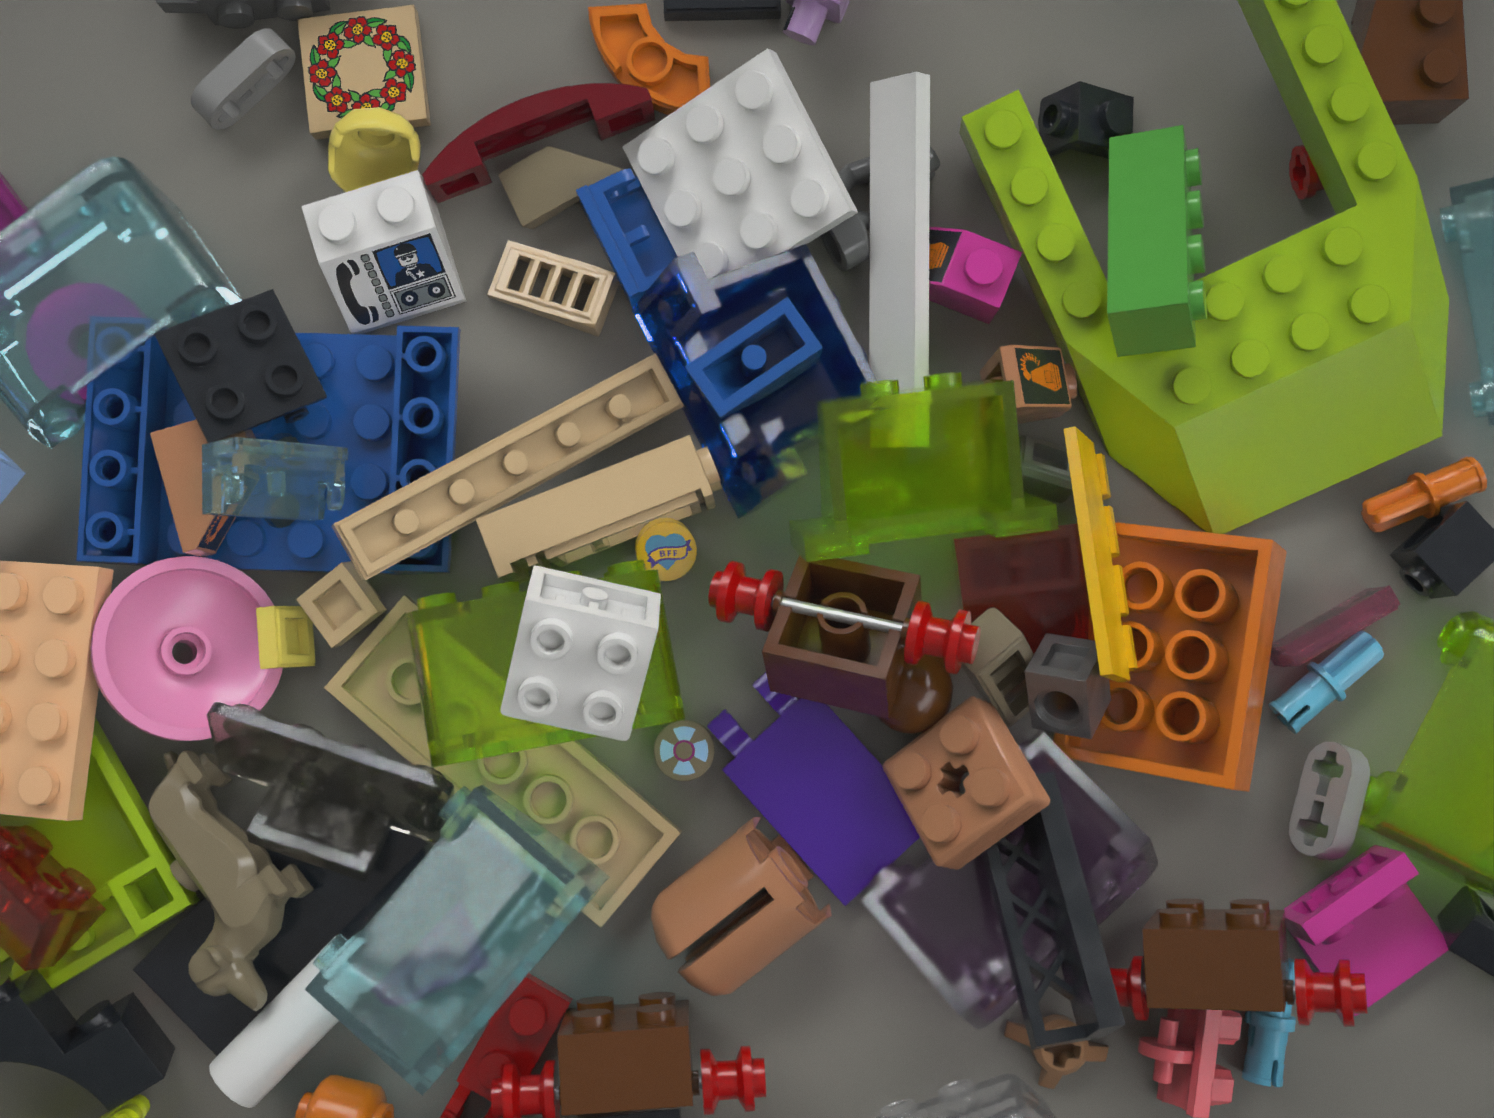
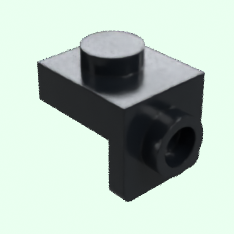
M1082 81L1044 97L1040 102L1038 127L1040 137L1049 156L1052 157L1069 149H1074L1109 159V138L1133 134L1134 97Z

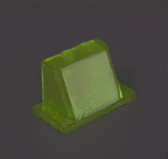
M946 372L924 375V387L899 390L898 379L860 383L861 395L817 401L822 517L788 521L790 541L794 549L806 562L870 554L869 544L974 530H982L996 538L1059 530L1056 504L1028 494L1023 490L1014 380L992 379L962 382L961 372Z

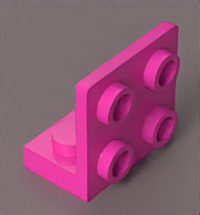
M1373 845L1283 909L1285 910L1287 930L1317 972L1333 973L1339 959H1350L1351 973H1365L1367 1008L1448 951L1443 934L1406 884L1418 875L1419 872L1404 852L1379 845Z

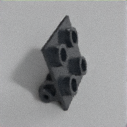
M273 289L154 333L208 445L281 416L284 417L286 423L296 422L309 414L306 406L327 398Z

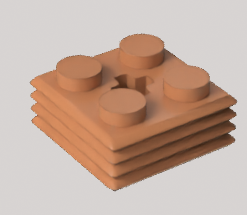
M975 696L966 699L883 764L886 776L934 864L938 867L942 866L959 870L1050 803V797L996 708L991 703L985 700L982 701V699ZM967 772L969 773V776H967L963 781V786L966 792L964 794H960V780L962 776Z

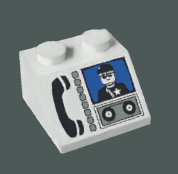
M418 170L301 206L318 263L351 334H364L466 302L435 198L427 188Z

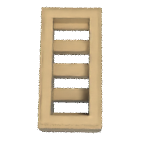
M508 240L487 295L489 298L599 337L617 291L619 280L616 273ZM518 260L528 262L529 265L519 291H515L508 287ZM542 267L550 270L541 296L538 298L532 296L531 292ZM564 275L571 278L562 304L552 302L561 276ZM586 283L591 285L592 288L584 310L581 311L575 309L574 305L582 284Z

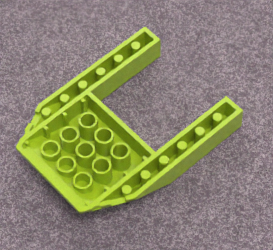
M1237 0L1336 215L1198 279L1204 281L1207 319L1195 320L1196 347L1117 357L1107 315V280L1019 89L961 117L960 136L1012 248L1022 252L1019 259L1020 266L1057 346L1062 349L1065 363H1070L1075 371L1077 389L1107 454L1150 486L1164 500L1178 508L1197 526L1209 533L1225 534L1442 437L1449 297L1418 177L1336 0Z

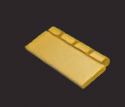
M1076 426L1065 428L1063 431L1100 676L1116 682L1130 681L1129 671L1137 670L1138 667L1132 628L1130 625L1122 626L1121 617L1129 615L1122 566L1112 564V558L1120 556L1113 508L1110 505H1103V500L1111 498L1105 456L1102 453H1095L1094 442Z

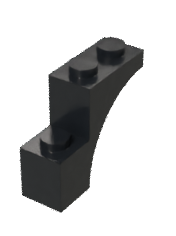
M36 967L15 980H12L9 975L0 977V1062L28 1064L65 1076L88 1090L108 1111L113 1110L165 1078L175 1047L134 992L114 1004H111L109 1000L101 1001L76 1020Z

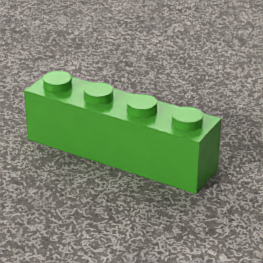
M1183 125L1109 138L1107 315L1117 357L1196 347L1195 320L1207 319L1204 281H1194V274L1204 273L1206 270L1202 234L1193 235V229L1204 228L1202 197L1200 190L1191 191L1192 186L1202 185L1201 159L1199 148L1187 150Z

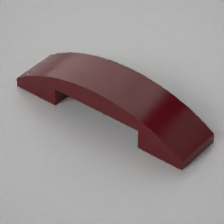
M614 83L565 86L522 98L490 113L459 134L433 159L422 174L423 179L437 203H441L493 183L484 161L591 120L595 123L601 141L655 120L652 98L648 88Z

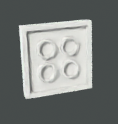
M768 48L622 147L701 303L710 304L858 213L777 53Z

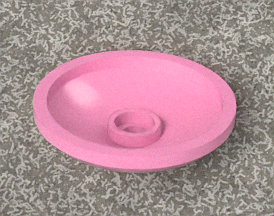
M181 556L163 559L144 566L124 579L112 591L98 613L90 647L91 663L96 682L107 702L124 720L150 735L173 741H201L229 733L252 719L266 705L279 683L283 668L260 669L256 608L274 606L265 591L252 578L237 568L218 560L205 557ZM176 643H185L192 649L193 657L190 663L181 664L174 659L172 649Z

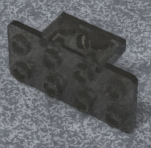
M214 702L208 711L207 720L218 766L231 775L270 787L246 831L249 843L363 882L367 881L391 829L437 845L447 846L454 833V785L438 770L420 764L412 767L387 759L380 751L367 745L356 744L351 747L326 738L319 730L305 724L289 726L271 720L258 709L246 704L230 706L221 702Z

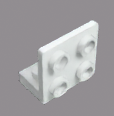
M534 565L500 709L501 714L507 717L620 741L628 740L631 735L659 628L661 593Z

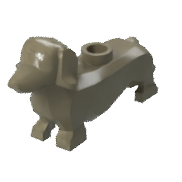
M184 750L179 755L169 751L164 753L168 773L151 796L148 806L154 827L176 858L170 865L172 874L186 889L194 892L199 889L211 904L215 916L213 930L189 962V975L192 981L204 993L213 997L232 994L253 1011H258L266 1003L268 993L262 979L255 970L253 961L259 955L258 951L277 936L280 931L284 908L290 897L303 898L314 889L295 864H289L280 872L272 864L269 853L261 843L218 810L217 800L212 795L210 787L212 785L224 787L232 778L214 754L202 753L198 757L194 751Z

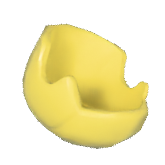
M380 107L353 109L334 124V128L331 131L328 144L329 175L344 192H348L418 170L421 151L419 136L414 131L412 124L400 114Z

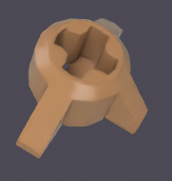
M1051 1014L1042 1018L1046 1031L1077 1026L1073 1019L1065 1015ZM1007 1020L1004 1037L1027 1045L1031 1050L1026 1026ZM1086 1040L1031 1050L1034 1058L1042 1066L1038 1085L1055 1089L1063 1075L1076 1072L1084 1065L1085 1061L1105 1062L1108 1054V1045Z

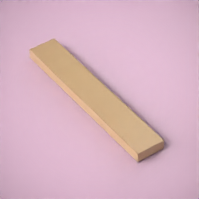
M655 353L331 526L361 579L366 581L472 523L476 518L494 511L682 408L684 405Z

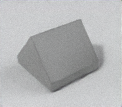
M1023 435L1006 486L1063 504L1073 493L1066 447L1029 435Z

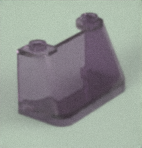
M1043 733L1033 743L1027 740L1018 746L1035 774L1055 772L1097 925L1099 926L1150 878L1158 866V859L1151 839ZM1023 824L1004 838L1016 846L1025 832ZM1027 842L1022 851L1031 856ZM999 851L1002 864L1004 865L1008 856ZM982 853L959 870L942 866L938 867L930 856L917 869L912 864L898 867L893 863L884 867L873 877L868 886L870 891L860 900L959 1016L976 1029H982L998 1019L1019 1000ZM1014 862L1006 875L1009 891L1032 906L1041 891L1037 876L1017 862ZM1043 903L1039 912L1047 917L1045 905ZM1015 912L1018 926H1020L1024 917ZM1031 923L1022 938L1025 953L1048 969L1057 954L1054 939ZM1031 974L1033 984L1035 985L1039 979Z

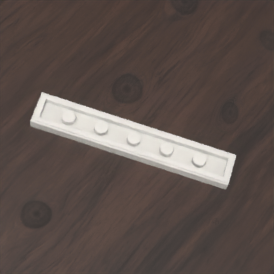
M912 72L870 82L869 445L876 446L928 445L930 75L920 72Z

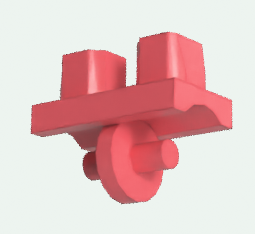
M1168 1009L1167 1017L1160 1018L1158 1037H1139L1138 1052L1155 1059L1152 1080L1158 1082L1157 1099L1182 1108L1186 1111L1187 1115L1193 1118H1209L1210 1106L1232 1102L1234 1079L1231 1070L1216 1064L1218 1044L1234 1045L1240 1039L1242 1024L1240 1013L1233 1010Z

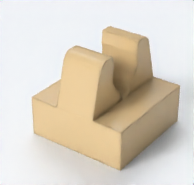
M351 561L341 562L296 599L331 648L345 644L387 610L380 601L381 598L368 580L363 581Z

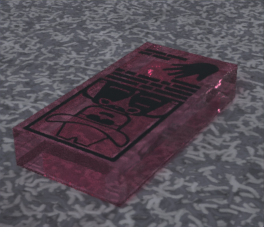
M1390 585L1366 588L1273 642L1270 659L1274 666L1299 667L1397 610L1398 605L1401 603Z

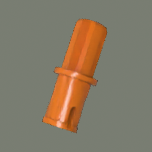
M1471 456L1461 458L1458 462L1427 475L1420 472L1409 475L1407 483L1365 500L1362 503V518L1372 532L1380 533L1421 515L1426 518L1435 517L1439 514L1441 507L1474 493L1485 491L1487 488L1486 474L1480 463Z

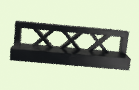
M1054 771L1036 774L1050 797V803L1023 823L1025 832L1015 846L1005 838H1002L982 853L1031 1050L1103 1038L1125 1025ZM1027 842L1031 856L1022 851ZM999 851L1008 856L1004 865L1002 864ZM1014 862H1017L1037 876L1041 891L1032 906L1009 891L1006 875ZM1043 903L1045 905L1047 917L1039 912ZM1015 912L1024 917L1020 926H1018ZM1031 923L1054 939L1057 954L1048 969L1025 953L1022 938ZM1060 966L1064 980L1055 975ZM1031 974L1041 980L1036 990ZM1048 986L1070 1000L1077 1026L1045 1030L1039 1001Z

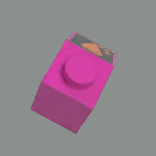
M929 226V301L990 324L1000 309L1022 252L967 230Z

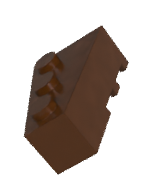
M1357 0L1351 20L1353 25L1351 34L1393 125L1439 123L1469 99L1463 0Z

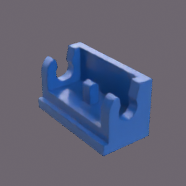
M631 168L621 170L594 184L585 185L576 190L582 209L614 273L617 274L619 283L633 311L691 283L637 175L634 176Z

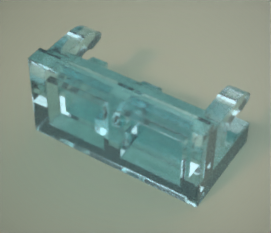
M232 437L203 444L202 515L306 521L324 520L326 502L328 510L340 511L343 507L345 499V461L348 460V448ZM327 486V498L325 501L324 492Z

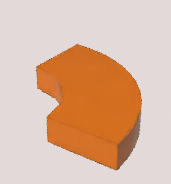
M646 3L588 7L595 44L607 69L619 84L648 88L654 110L670 115L710 88L708 57L685 54L666 43L653 27Z

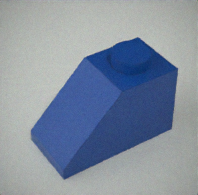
M786 297L685 366V369L715 413L722 419L769 396L819 362L823 347L790 299Z

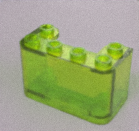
M644 560L627 561L607 566L608 572L603 573L602 578L596 579L661 593L659 628L632 730L686 720L659 571L646 570ZM569 571V572H567V573H572V574H576V575H581V576H583V575H582V571ZM505 582L482 587V598L457 602L455 593H441L416 599L418 610L407 613L406 620L431 768L597 737V735L507 717L501 714L500 709L527 591H520L519 582Z

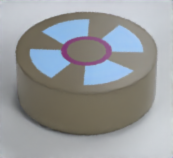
M678 720L670 723L661 730L654 744V758L657 766L666 776L677 781H691L702 776L711 766L715 755V745L710 732L703 725L692 720Z

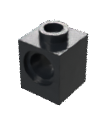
M1468 501L1440 508L1437 516L1429 518L1390 556L1402 568L1399 574L1403 581L1419 595L1428 596L1430 599L1457 596L1494 562V529Z

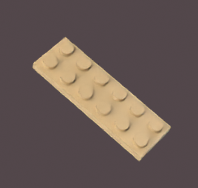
M404 595L327 683L324 689L601 928L681 834L682 830L563 728L502 715L500 709L507 680L410 596Z

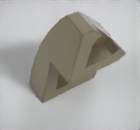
M547 146L498 174L522 227L535 229L579 201L576 193L577 189L585 185L594 184L624 169Z

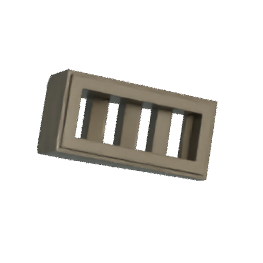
M989 608L971 623V625L981 628L978 650L973 664L962 663L961 668L985 701L991 703L996 708L1008 728L1030 711L1025 670L1034 653L1023 633L998 609Z

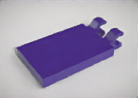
M764 672L752 683V686L780 715L754 739L748 735L726 709L707 724L708 729L734 755V758L722 768V771L840 902L846 906L916 842L920 836L886 776L883 766L827 704L802 698L797 699L793 696L770 691L767 675Z

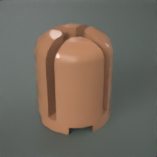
M760 817L750 819L736 833L662 890L652 906L651 920L656 942L669 960L684 951L765 887L766 890L695 946L685 957L687 962L677 971L691 986L711 996L726 995L734 992L832 916L829 903L821 910L818 909L813 896L807 888L808 881L814 875L795 850L780 834L770 841L760 830L756 829L761 819Z

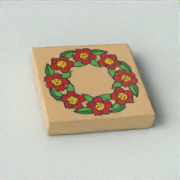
M414 5L297 19L309 131L315 140L330 138L334 124L353 109L380 107L400 114L412 124L413 128L431 125L419 16Z

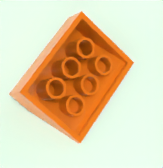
M1115 522L1120 556L1112 558V564L1122 566L1129 615L1121 617L1122 626L1130 625L1132 628L1138 669L1129 671L1130 681L1116 682L1109 679L1111 701L1092 739L1054 733L1051 756L1249 792L1287 551L1272 539ZM1082 563L1070 637L1095 641L1084 564Z

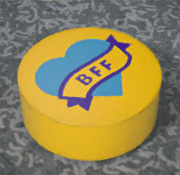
M659 518L649 522L641 529L636 539L635 552L640 567L647 575L660 581H672L681 578L692 568L696 560L697 547L690 530L683 523L672 518Z

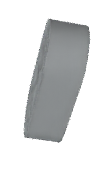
M264 28L254 32L196 86L191 95L190 102L192 107L214 129H225L233 125L290 72L295 63V51L271 28Z
M1323 742L1315 746L1308 754L1289 822V836L1291 843L1297 851L1321 860L1334 861L1342 858L1351 849L1370 780L1369 763L1362 752L1337 742ZM1333 765L1344 766L1341 778L1330 777ZM1318 824L1328 826L1326 838L1315 835Z

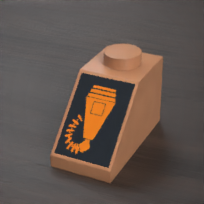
M1001 346L979 371L990 429L1058 418L1072 408L1071 399H1075L1077 396L1075 371L1070 363L1064 364L1060 347Z
M197 420L151 432L152 443L183 553L200 557L215 554L258 479L253 462L260 459V453L253 431L249 429L212 445H208Z

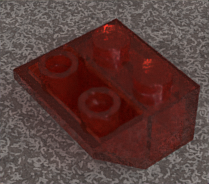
M1077 523L953 540L951 546L959 607L962 610L971 612V623L987 609L996 608L1023 633L1034 654L1046 633L1089 640V599Z
M0 825V947L24 971L53 967L107 909L92 896L96 892V888L85 875L71 867L65 869L50 854L53 850V845L42 833L28 825Z

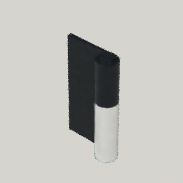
M342 758L260 841L261 845L269 853L272 864L280 872L289 864H295L314 889L303 898L290 897L285 904L280 931L277 936L258 951L259 955L253 961L255 970L262 979L268 993L267 1001L261 1009L253 1011L232 994L218 997L208 995L200 990L195 982L192 981L189 975V962L208 938L215 922L214 910L205 897L133 969L217 1056L209 1065L210 1074L214 1082L232 1101L247 1108L255 1107L468 890V886L463 879V876L468 872L464 863L444 846L437 850L347 758Z

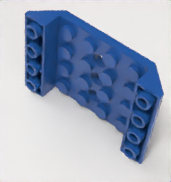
M91 317L76 559L79 562L147 566L167 558L181 556L200 557L186 554L182 551L150 435L151 432L196 420L154 336L155 332L168 327L152 318ZM397 325V335L295 333L327 398L306 406L309 414L301 420L286 423L284 417L281 416L251 429L256 438L260 453V459L253 462L258 479L217 552L205 558L218 560L238 570L329 573L341 562H350L348 554L331 525L455 460L461 332L459 327ZM284 437H295L301 447L299 459L288 468H279L272 458L273 447ZM291 495L297 503V516L290 525L278 528L269 517L270 506L278 497ZM452 534L378 574L450 573Z

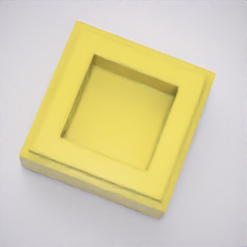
M267 606L256 608L260 669L315 666L313 622L301 606Z

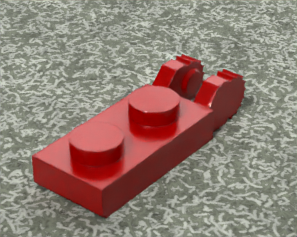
M520 969L456 1079L459 1085L440 1118H460L465 1109L464 1104L472 1091L491 1101L492 1078L503 1076V1068L506 1063H516L522 1076L530 1075L573 998L525 970ZM491 1107L483 1118H493Z

